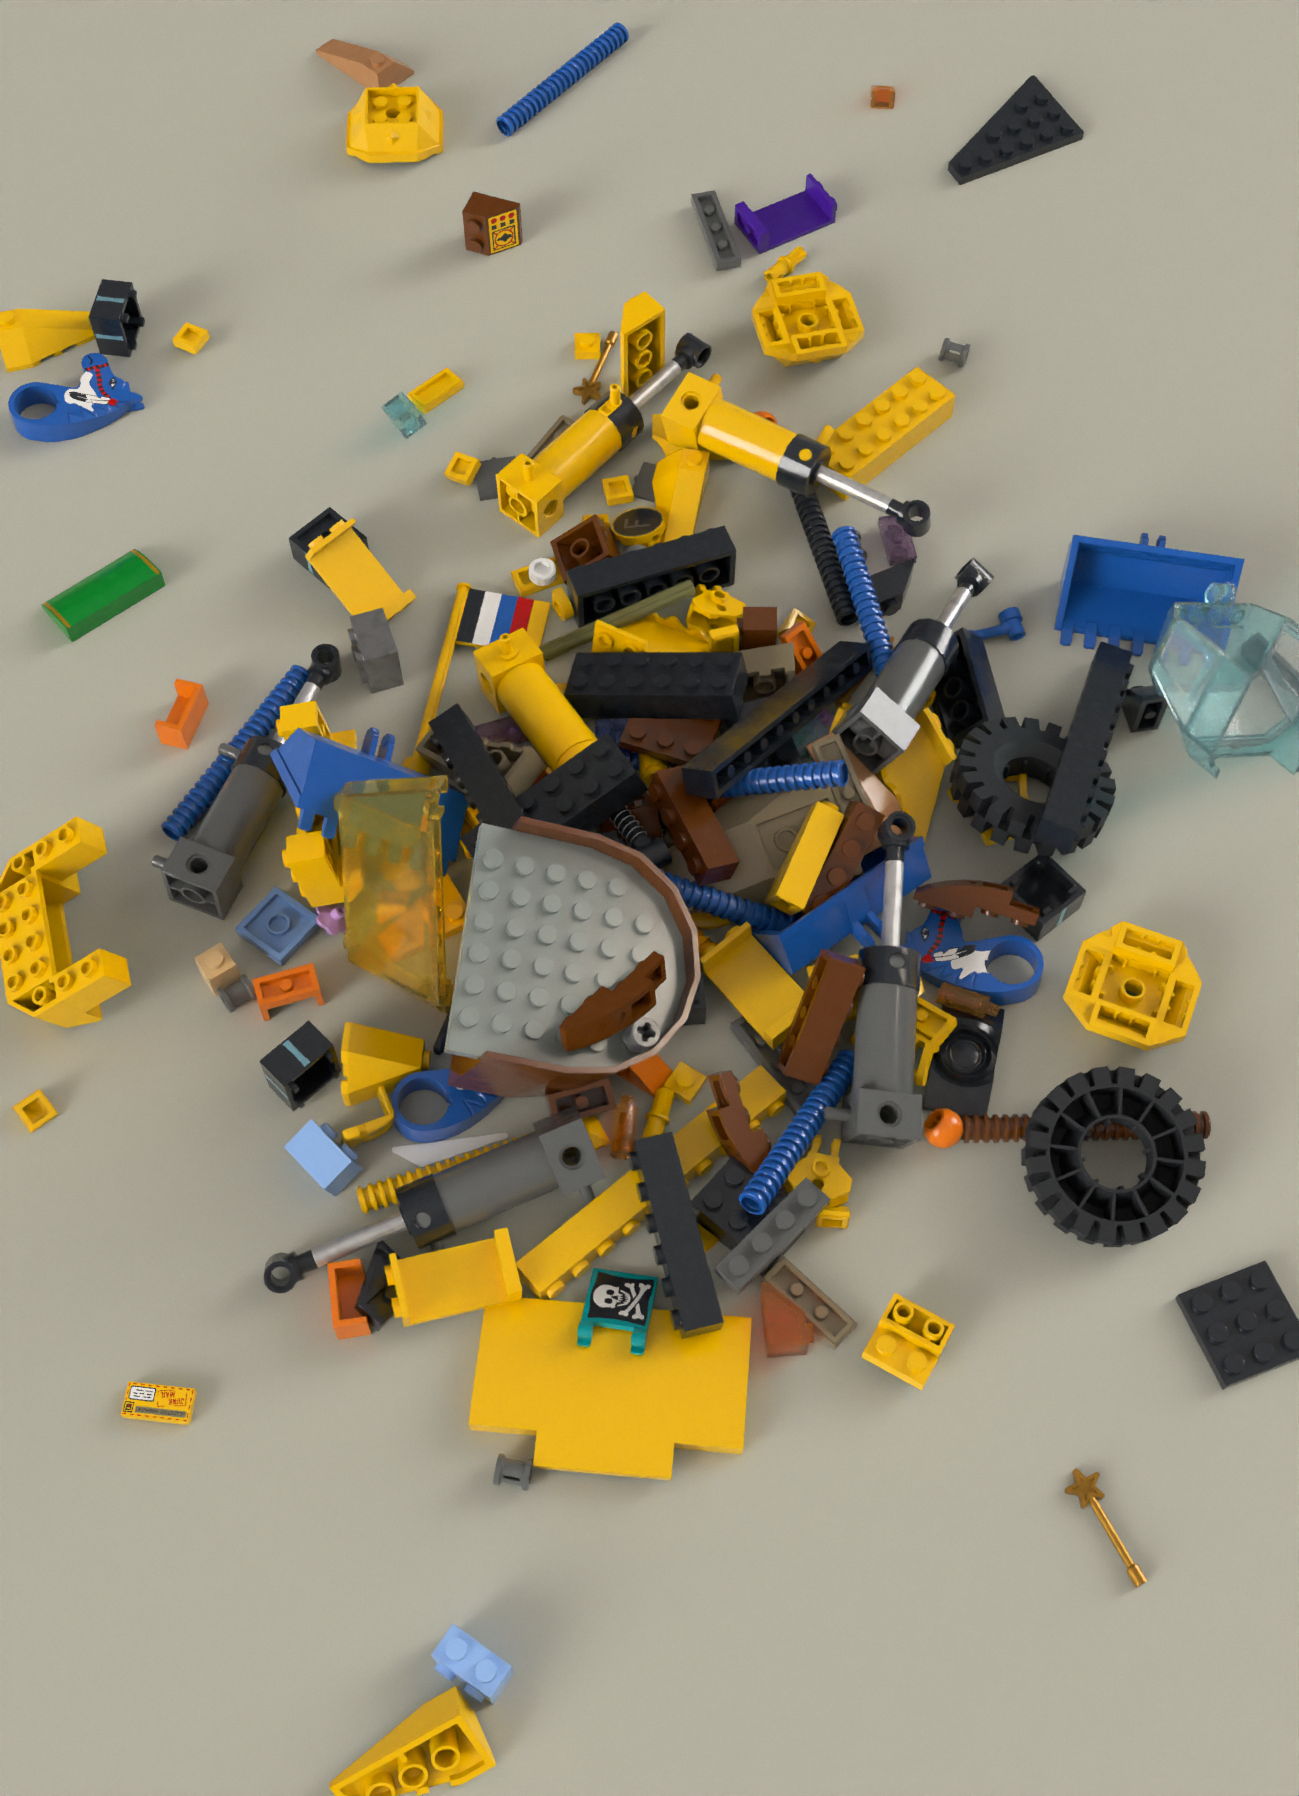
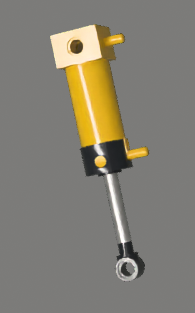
M686 333L676 346L675 357L629 398L620 392L619 384H611L608 392L591 405L579 419L533 459L520 453L496 474L499 511L538 538L541 537L564 516L563 500L643 431L644 422L639 409L684 369H691L693 366L697 369L703 367L711 355V346L693 334Z
M688 372L661 414L667 441L680 448L703 451L705 448L777 482L778 485L806 498L810 497L820 483L896 518V523L903 526L906 534L911 537L924 536L930 529V508L924 501L907 500L902 503L828 468L831 449L826 444L834 432L833 427L825 425L818 438L814 440L723 399L722 389L719 386L722 377L717 373H714L708 381ZM916 516L923 518L920 521L911 520V518Z

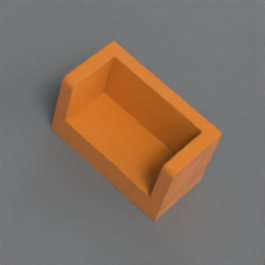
M176 679L174 686L178 697L166 722L157 720L154 726L162 744L188 750L209 703L202 684Z
M313 963L252 979L264 1021L270 1020L268 1009L315 996L319 1006L325 1005Z
M361 1259L327 1263L333 1329L338 1340L371 1335V1324L368 1322L367 1317L362 1316L354 1308L366 1276Z

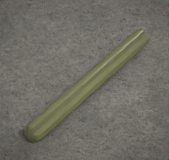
M686 580L598 620L616 628H622L694 596L696 590L692 581ZM596 621L540 645L539 649L543 652L544 660L548 661L593 641Z

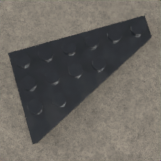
M1033 75L1024 82L948 163V171L958 184L962 185L1083 139L1084 131L1037 77Z

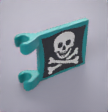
M593 1268L582 1318L578 1326L577 1345L590 1347L594 1326L632 1331L630 1353L644 1355L658 1277Z

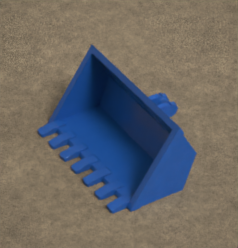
M1148 533L1141 534L1139 544L1080 535L1072 536L1061 577L1058 609L1054 630L1061 631V645L1070 646L1073 633L1084 634L1083 647L1085 649L1093 650L1096 644V636L1108 638V644L1119 647L1120 640L1132 641V655L1139 657L1142 656L1144 643L1155 645V658L1159 660L1166 659L1168 647L1179 648L1178 661L1186 664L1191 660L1192 650L1203 652L1202 665L1213 667L1215 654H1222L1245 559L1165 548L1166 536L1159 535L1156 540V546L1148 545Z
M371 727L367 730L361 751L297 728L279 748H275L270 753L295 806L301 809L298 823L299 829L311 831L315 814L324 817L321 833L324 838L334 839L338 822L347 825L345 844L348 846L356 847L358 845L361 830L369 832L367 851L371 854H380L383 838L392 840L390 848V860L402 861L407 845L414 848L412 856L413 868L423 870L427 854L436 855L433 870L436 876L445 877L449 860L456 862L457 848L468 802L464 797L465 793L449 783L391 762L395 744L394 735L387 733L383 736L378 754L375 756L380 734L376 728Z
M923 836L911 837L910 848L908 851H905L902 898L932 877L923 848L925 846ZM881 846L864 855L860 862L864 875L850 881L848 886L804 916H802L803 913L801 912L794 914L795 922L784 930H754L752 927V936L789 976L817 958L821 948L828 950L850 934L863 947L876 946L874 939L862 925L866 923L881 939L882 921L877 915L883 912L886 850H883Z

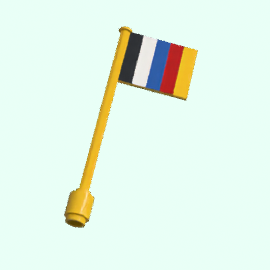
M465 582L457 584L455 602L415 748L431 729L428 722L437 716L455 644L481 648L498 640L500 635L504 633L511 634L524 628L539 647L543 640L551 606L550 602L472 589ZM414 750L413 756L405 758L402 762L403 767L428 776L430 775L431 765L416 750Z

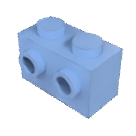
M310 1119L284 1148L324 1190L337 1196L363 1169L356 1161L359 1155L348 1144L344 1143L341 1146L335 1140L338 1133L329 1124L324 1122L320 1125Z
M454 1624L451 1625L431 1654L433 1660L437 1663L434 1669L451 1682L454 1677L466 1685L464 1692L479 1703L486 1699L493 1705L514 1674L511 1665Z

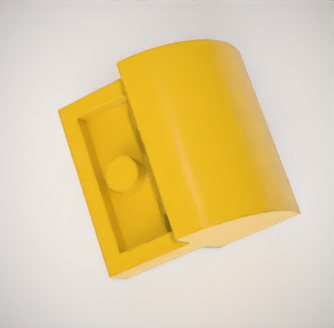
M894 1293L861 1357L922 1391L955 1325Z

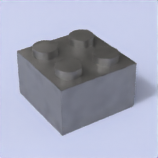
M383 608L350 616L352 628L347 629L352 645L351 651L354 660L359 666L358 671L362 684L368 683L371 694L404 685L398 650Z

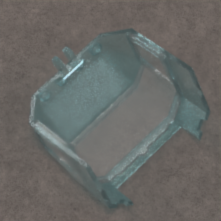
M1212 582L1204 593L1205 602H1174L1161 628L1148 669L1155 692L1159 696L1164 697L1178 726L1182 744L1189 757L1215 779H1217L1220 773V769L1214 762L1217 758L1271 756L1293 775L1299 771V624L1289 617L1253 603H1233L1237 589L1231 583Z

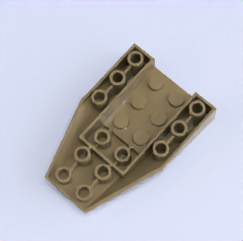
M830 786L826 789L819 787V789L815 790L810 788V790L805 791L801 789V791L792 790L791 792L783 791L782 793L775 791L772 794L766 792L762 795L757 793V795L752 796L750 794L748 796L740 795L739 797L731 798L715 811L714 814L740 863L731 879L707 884V889L714 887L716 892L723 890L725 895L731 893L734 897H742V900L749 899L751 903L755 901L760 906L762 904L767 905L768 909L771 907L775 908L764 901L811 805L817 801L822 803L825 800L837 806ZM674 845L669 849L672 863L663 868L664 873L670 872L672 877L679 875L681 880L687 878L690 880V883L696 881L694 876L689 873L682 853ZM859 864L851 881L864 875L861 864ZM693 906L687 907L690 914L703 913L701 909L697 911L693 909Z

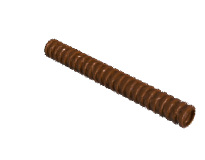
M1192 1111L1198 1121L1193 1126L1195 1134H1202L1203 1139H1207L1211 1132V1121L1208 1113L1200 1111L1198 1114L1196 1111ZM993 1114L992 1118H989L988 1115H982V1118H979L978 1115H973L972 1118H969L968 1115H963L961 1120L963 1121L964 1133L961 1139L963 1143H969L970 1140H973V1143H979L980 1140H983L984 1143H989V1140L998 1143L1000 1139L1004 1143H1008L1010 1139L1013 1142H1019V1139L1026 1142L1023 1139L1026 1125L1031 1121L1033 1114L1031 1117L1028 1114H1022L1021 1117L1018 1114H1012L1011 1117L1008 1114H1002V1117ZM1104 1123L1097 1124L1088 1131L1090 1134L1089 1138L1093 1141H1098L1099 1138L1103 1141H1108L1109 1138L1113 1141H1118L1119 1137L1124 1141L1128 1140L1129 1137L1132 1140L1139 1139L1134 1132L1129 1133L1127 1127L1117 1123H1111L1106 1127Z

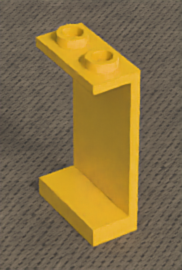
M351 518L346 523L340 520L329 529L330 535L326 538L320 535L308 545L310 550L305 558L352 616L383 608L386 619L389 621L410 605L417 597L411 589L405 593L401 591L353 531L352 527L356 523L355 519Z
M745 922L740 927L735 926L730 929L725 935V939L718 945H711L705 949L700 958V966L707 978L774 1050L785 1041L804 991L752 936L751 925Z
M507 1227L494 1230V1238L412 1257L397 1260L396 1253L389 1254L390 1265L384 1266L388 1286L395 1285L397 1297L391 1298L394 1317L402 1318L403 1327L522 1299V1287Z

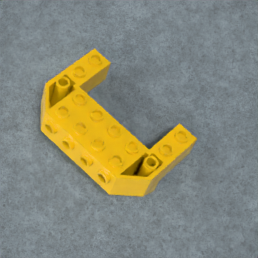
M316 700L280 707V719L276 720V727L279 737H284L285 741L297 728H301L357 749L355 730L331 733ZM295 806L296 814L299 819L301 809ZM315 814L311 831H303L297 827L296 835L286 836V849L282 850L284 866L291 869L293 882H298L301 896L306 897L312 907L354 901L367 884L366 879L370 873L369 852L367 851L368 834L366 831L361 830L358 845L351 847L345 844L346 824L338 822L334 839H327L322 837L321 834L324 817Z
M77 816L11 857L0 878V959L7 1004L35 1018L65 1028L102 1020L100 1004L131 986L127 959L99 948L73 964L63 904L81 894L77 872L107 854L103 828Z

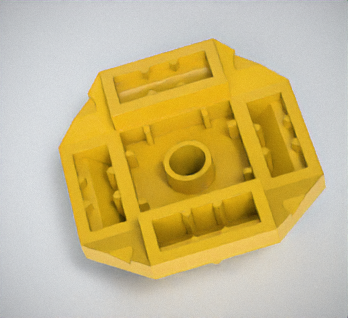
M392 83L389 87L365 88L357 104L348 112L347 154L353 157L357 156L368 163L419 162L433 154L442 153L443 111L419 86L398 87Z
M820 271L771 279L765 288V292L760 296L752 309L751 318L764 355L773 356L785 367L841 358L843 354L849 352L864 338L865 330L851 293L840 285L829 281V277Z
M1122 921L1112 926L1111 929L1082 941L1063 999L1086 1030L1149 1051L1184 1040L1202 982L1188 957L1189 953L1183 941ZM1126 991H1132L1136 996H1131Z

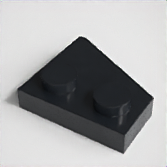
M383 1240L378 1242L375 1247L354 1307L362 1316L367 1317L368 1322L377 1331L394 1317L391 1298L397 1297L395 1285L388 1286L384 1269V1266L390 1265L389 1254L395 1252Z

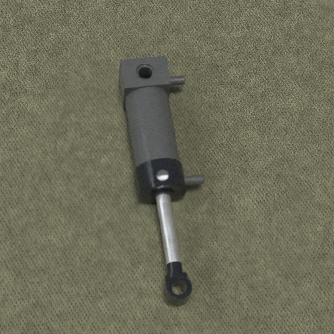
M975 558L970 559L955 576L958 588L938 619H918L910 624L865 696L843 714L832 730L835 735L840 734L845 746L874 775L905 752L919 730L920 725L915 721L916 717L958 655L959 643L951 628L970 598L978 596L994 578Z
M320 644L312 650V663L307 671L309 677L293 704L315 701L324 685L338 680L341 676L340 655L335 646ZM276 732L273 739L264 736H252L248 739L242 750L225 743L219 745V754L235 759L231 767L232 771L193 838L189 840L180 837L168 859L155 855L151 861L152 866L161 869L170 900L224 920L243 887L239 872L281 798L288 791L270 756V753L275 748H279L285 742L284 737H279L278 732Z
M896 811L890 814L880 825L877 832L882 849L886 850L881 946H870L860 949L858 959H856L865 967V978L862 986L857 989L852 1093L843 1098L842 1108L826 1106L823 1112L825 1119L841 1121L840 1140L843 1143L903 1149L920 1141L922 1095L913 1094L921 953L910 948L900 947L904 854L910 848V838L914 835L916 826L912 816L903 811ZM891 825L899 827L902 836L893 833Z
M572 1106L533 1123L535 1132L436 1174L431 1173L396 1188L395 1191L400 1204L398 1205L400 1210L398 1213L299 1255L295 1251L289 1254L281 1252L272 1255L265 1264L263 1278L266 1287L274 1293H286L294 1287L296 1282L305 1279V1273L406 1230L413 1236L419 1249L430 1246L432 1252L445 1249L442 1241L456 1236L458 1231L560 1188L563 1196L578 1190L584 1205H588L595 1199L590 1185L606 1177L580 1114L575 1106ZM568 1147H575L572 1152L563 1154ZM276 1267H285L289 1270L290 1274L284 1279H277L273 1276L272 1271Z

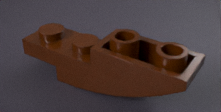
M962 879L934 882L917 887L913 897L914 900L918 901L919 906L930 910H935L936 907L948 910L947 914L957 919H965V916L972 918L975 907L981 908L980 912L990 917L997 918L998 915L1008 917L1011 923L1021 927H1027L1028 924L1035 926L1039 917V908L1012 900L1014 887L988 881Z
M653 951L645 960L637 964L631 974L618 982L613 991L601 986L593 995L588 996L583 1004L572 1015L567 1016L559 1026L562 1048L569 1052L598 1043L632 1025L656 1005L655 990L666 980L664 956Z
M732 1070L708 1075L717 1107L706 1110L712 1128L728 1157L731 1158L733 1156L750 1172L755 1174L771 1150L770 1139L764 1133L763 1128L750 1129V1115L742 1104L739 1095L741 1090L740 1084L733 1075Z

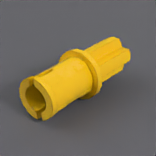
M798 246L788 255L780 256L777 262L764 272L765 280L769 283L771 279L782 278L787 274H791L794 271V267L807 256L803 247Z
M665 1087L659 1088L656 1091L651 1110L645 1115L647 1123L642 1138L663 1134L665 1126L670 1124L668 1116L675 1097L674 1091Z

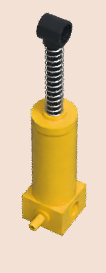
M524 628L511 634L504 633L500 635L498 640L473 651L480 690L498 714L505 711L510 714L552 772L597 740L589 727L546 673L543 652ZM627 806L610 817V821L618 829V832L622 834L630 848L643 853L658 869H662L672 863V856L665 842L660 837L654 838L652 835H647V832L643 831V826H639V821L635 820V816L631 815L630 810H627Z

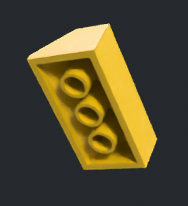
M645 291L630 298L624 303L620 330L621 393L625 394L628 398L665 366V308Z

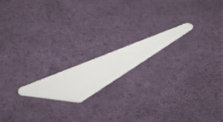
M500 1133L393 1147L392 1152L419 1167H424L425 1165L504 1140L508 1137V1134Z

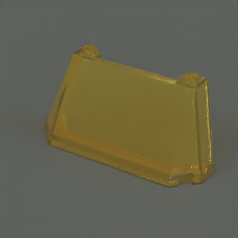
M439 775L346 782L340 792L335 795L334 809L339 815L346 920L343 946L348 951V961L443 1014H448L451 1009L454 985H451V979H447L440 824V818L445 810L444 806L438 805L440 793H447L448 776Z

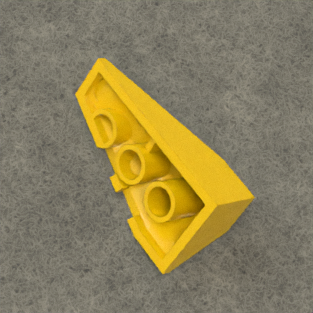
M18 308L0 312V348L7 372L33 368L41 364V359L52 354L55 357L63 354L62 350L72 345L81 346L94 340L95 336L88 317L90 311Z
M683 448L657 462L652 486L655 508L663 514L666 526L661 536V543L695 533L709 476L710 452Z
M454 1686L419 1707L329 1783V1788L335 1796H397L416 1791L418 1796L429 1793V1787L448 1782L451 1783V1787L464 1784L496 1766V1762L473 1708L458 1687Z

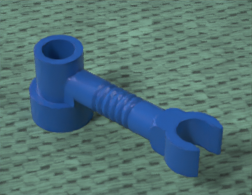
M1010 607L999 613L998 619L1001 625L975 631L969 630L983 638V640L1008 634L1011 641H1017L1026 635L1021 623L1023 618L1018 607Z

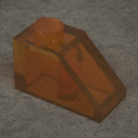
M768 1282L761 1283L759 1294L767 1358L807 1355L809 1343H814V1332L812 1323H806L805 1312Z

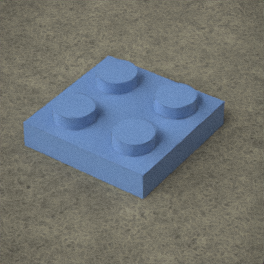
M275 886L238 924L235 930L239 936L283 966L320 926L316 922L317 915Z

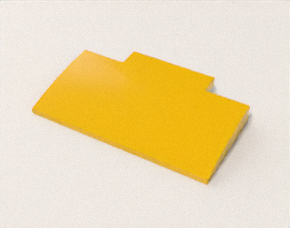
M522 1297L518 1301L484 1309L468 1425L470 1430L536 1436L533 1468L671 1481L674 1448L731 1454L743 1453L752 1318L722 1315L724 1323L721 1330L682 1339L680 1331H674L670 1310L652 1309L644 1355H635L630 1353L632 1331L594 1326L591 1346L577 1345V1331L585 1303Z

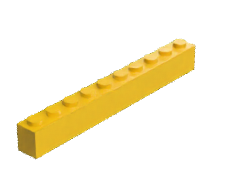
M762 1065L758 1066L739 1082L741 1089L739 1095L743 1106L750 1115V1129L761 1128V1123L769 1116L771 1118L776 1117L784 1109L786 1090ZM716 1101L673 1135L687 1188L690 1185L689 1182L697 1175L702 1177L707 1174L714 1166L713 1162L720 1156H728L720 1144L706 1110L717 1107ZM630 1170L516 1262L519 1278L538 1299L546 1300L548 1297L550 1299L557 1297L565 1289V1283L573 1277L579 1278L584 1275L591 1267L590 1263L598 1256L601 1258L607 1256L615 1248V1242L624 1235L626 1237L631 1236L641 1226L640 1222L645 1219L644 1215L649 1213L646 1202L641 1203L637 1194L636 1183H640L637 1171L632 1172Z

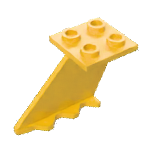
M655 612L622 628H616L600 620L595 622L592 652L709 651V637L703 628L699 626L690 629L685 628L679 619L673 615L662 618Z
M929 707L924 708L916 717L915 721L920 725V728L905 752L875 774L880 782L897 798L903 812L908 813L915 821L916 829L912 837L923 836L924 843L944 768L957 758L954 744L949 738L945 737L941 730V722L935 713H931Z

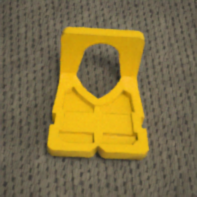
M384 1085L378 1086L377 1092L384 1116L343 1130L342 1145L346 1143L351 1148H354L364 1141L368 1143L380 1137L391 1129L394 1110Z

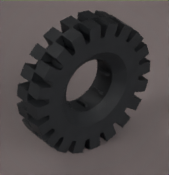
M1002 717L1000 724L993 719L982 723L980 729L975 727L968 733L955 760L949 783H952L950 788L952 799L959 800L956 808L963 818L973 816L970 825L982 834L988 829L993 828L990 840L1001 846H1004L1008 838L1011 837L1015 839L1014 851L1028 854L1033 843L1035 844L1038 856H1053L1056 848L1033 840L1045 803L1034 802L1019 796L1009 788L1004 779L1009 776L1027 774V777L1037 779L1050 788L1067 736L1064 739L1059 737L1062 727L1049 722L1046 730L1042 731L1040 730L1039 719L1025 717L1020 727L1016 717ZM1104 762L1101 768L1102 773L1097 785H1092L1097 787L1091 804L1086 803V805L1091 806L1086 822H1080V824L1085 826L1079 843L1073 841L1068 853L1057 849L1061 855L1074 853L1077 846L1083 849L1090 845L1093 838H1097L1105 824L1116 797L1114 796L1116 791L1115 779L1110 778L1112 771L1107 762Z
M1108 1066L1092 1068L1087 1073L1079 1072L1067 1078L1060 1085H1057L1033 1111V1117L1027 1123L1023 1139L1026 1140L1025 1147L1021 1149V1165L1026 1166L1027 1175L1024 1176L1028 1191H1034L1038 1201L1035 1204L1043 1215L1049 1214L1055 1220L1053 1225L1065 1234L1072 1232L1077 1235V1240L1091 1245L1101 1243L1103 1247H1122L1129 1244L1132 1246L1148 1241L1168 1231V1228L1178 1224L1188 1213L1186 1210L1188 1206L1195 1203L1201 1191V1188L1197 1186L1198 1182L1205 1177L1206 1161L1200 1160V1153L1206 1150L1203 1135L1195 1134L1193 1126L1198 1121L1191 1109L1189 1108L1184 1111L1178 1104L1183 1098L1171 1087L1166 1091L1159 1086L1160 1079L1148 1073L1141 1077L1135 1075V1069L1121 1066L1115 1070H1109ZM1104 1123L1105 1127L1111 1123H1117L1127 1127L1129 1133L1134 1132L1138 1136L1145 1149L1142 1152L1146 1154V1167L1144 1173L1142 1172L1137 1176L1140 1181L1134 1187L1124 1189L1122 1185L1117 1187V1190L1100 1185L1098 1183L1100 1180H1094L1088 1174L1083 1164L1085 1157L1082 1158L1081 1147L1083 1139L1090 1137L1088 1131L1091 1127Z

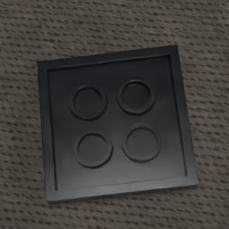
M1266 1260L1178 1294L1175 1298L1223 1390L1299 1360V1320Z

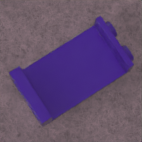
M810 173L806 175L805 191L754 212L751 211L744 201L735 204L734 224L756 251L762 254L835 223L837 203L825 191L823 185Z

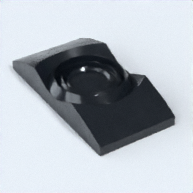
M944 996L941 1010L957 1019V1026L940 1045L939 1051L933 1054L922 1109L934 1111L936 1109L948 1108L956 1112L960 1118L963 1115H968L969 1118H972L973 1115H978L979 1118H982V1115H987L1005 1009Z

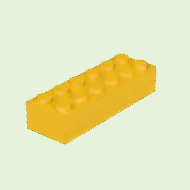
M915 367L834 430L826 444L831 449L828 468L866 485L951 418L956 395L923 370ZM824 485L833 493H835L838 497H840L842 500L846 501L848 498H850L849 496Z

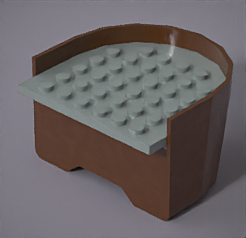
M523 816L510 829L482 823L478 829L444 1053L452 1054L448 1085L509 1098L545 1097V1094L570 1091L596 1082L656 1055L687 1021L701 978L698 931L677 886L643 853L597 833ZM653 951L664 956L666 980L655 990L656 1005L643 1016L654 1020L660 1028V1038L656 1044L648 1047L641 1053H631L622 1043L623 1029L607 1039L584 1048L569 1052L562 1048L559 1026L567 1016L572 1015L583 1004L588 996L593 995L601 986L613 991L617 983L631 974L637 964L645 960Z

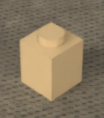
M221 942L194 957L201 976L215 997L219 995L217 988H226L240 980L237 965Z

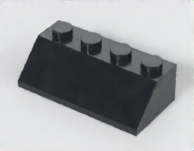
M963 627L954 632L959 643L958 655L945 676L935 687L936 695L932 703L933 711L941 722V730L945 737L952 741L955 749L961 748L963 740L967 738L968 733L975 727L980 729L982 723L993 719L1000 724L1002 717H1005L983 638Z

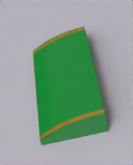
M133 549L41 604V606L69 640L74 642L166 585L161 571L140 551Z

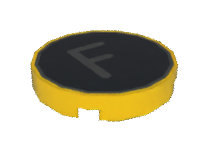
M651 507L629 509L614 518L611 524L615 540L619 539L621 544L627 546L648 544L653 541L652 537L657 534L660 537L666 528L663 514Z

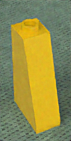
M823 800L822 803L817 801L811 805L764 901L765 903L790 916L804 909L845 816L838 812L839 808L835 804Z

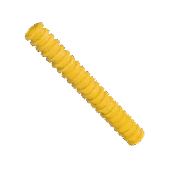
M507 1140L502 1141V1145L509 1142ZM494 1143L492 1148L485 1146L483 1151L480 1152L478 1149H475L473 1154L469 1155L466 1152L464 1157L461 1158L459 1155H456L454 1160L450 1161L447 1158L445 1163L442 1164L437 1161L435 1166L430 1167V1164L425 1165L426 1169L423 1170L418 1167L416 1172L411 1173L409 1170L406 1171L404 1176H401L399 1173L396 1174L397 1178L391 1179V1177H387L385 1182L377 1180V1184L372 1185L368 1183L366 1188L358 1186L356 1193L361 1210L364 1214H369V1210L374 1209V1211H378L379 1207L383 1205L384 1208H387L389 1203L397 1205L399 1202L395 1191L396 1188L431 1173L436 1174L499 1146L497 1143Z

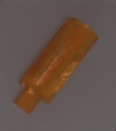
M942 982L936 1000L937 1004L981 1018H985L986 1014L997 1017L1000 1010V1005L990 1002L991 997Z
M631 1095L621 1096V1104L617 1105L614 1113L610 1155L619 1160H629L628 1152H632L635 1140L638 1108L633 1105L634 1097Z

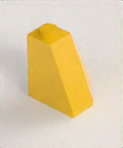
M345 1022L341 1048L343 1076L348 1077V1079H342L341 1094L345 1106H354L376 1098L378 1086L384 1085L387 1094L393 1092L396 1085L406 1076L416 1072H423L425 1069L430 1070L431 1051L426 1050L424 1039Z

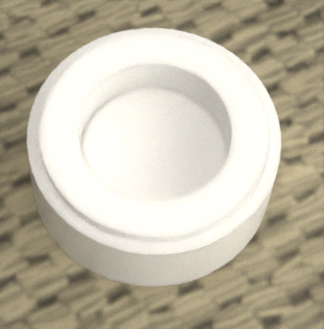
M538 558L530 563L528 570L531 582L539 586H546L555 580L556 566L553 561L547 558Z

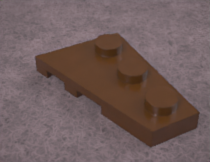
M629 718L619 740V747L683 766L715 741L721 726V720Z

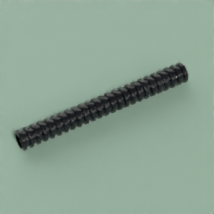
M789 490L815 563L817 564L816 566L826 594L829 597L836 622L841 626L854 624L858 621L859 617L855 613L854 601L851 600V594L848 590L849 586L846 584V578L843 575L844 571L841 568L842 563L839 561V556L821 510L817 494L814 492L810 497L806 498Z

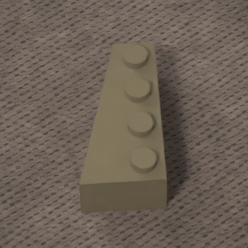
M793 642L735 651L742 652L748 673L742 704L771 696L795 677Z
M430 729L415 750L431 765V768L454 780L452 775L456 771L455 769L450 770L442 759L441 755L445 751L443 749L439 751L430 738V735L434 732ZM481 737L516 797L529 789L546 767L532 747L523 746V748L513 746L512 743L504 741L496 743Z

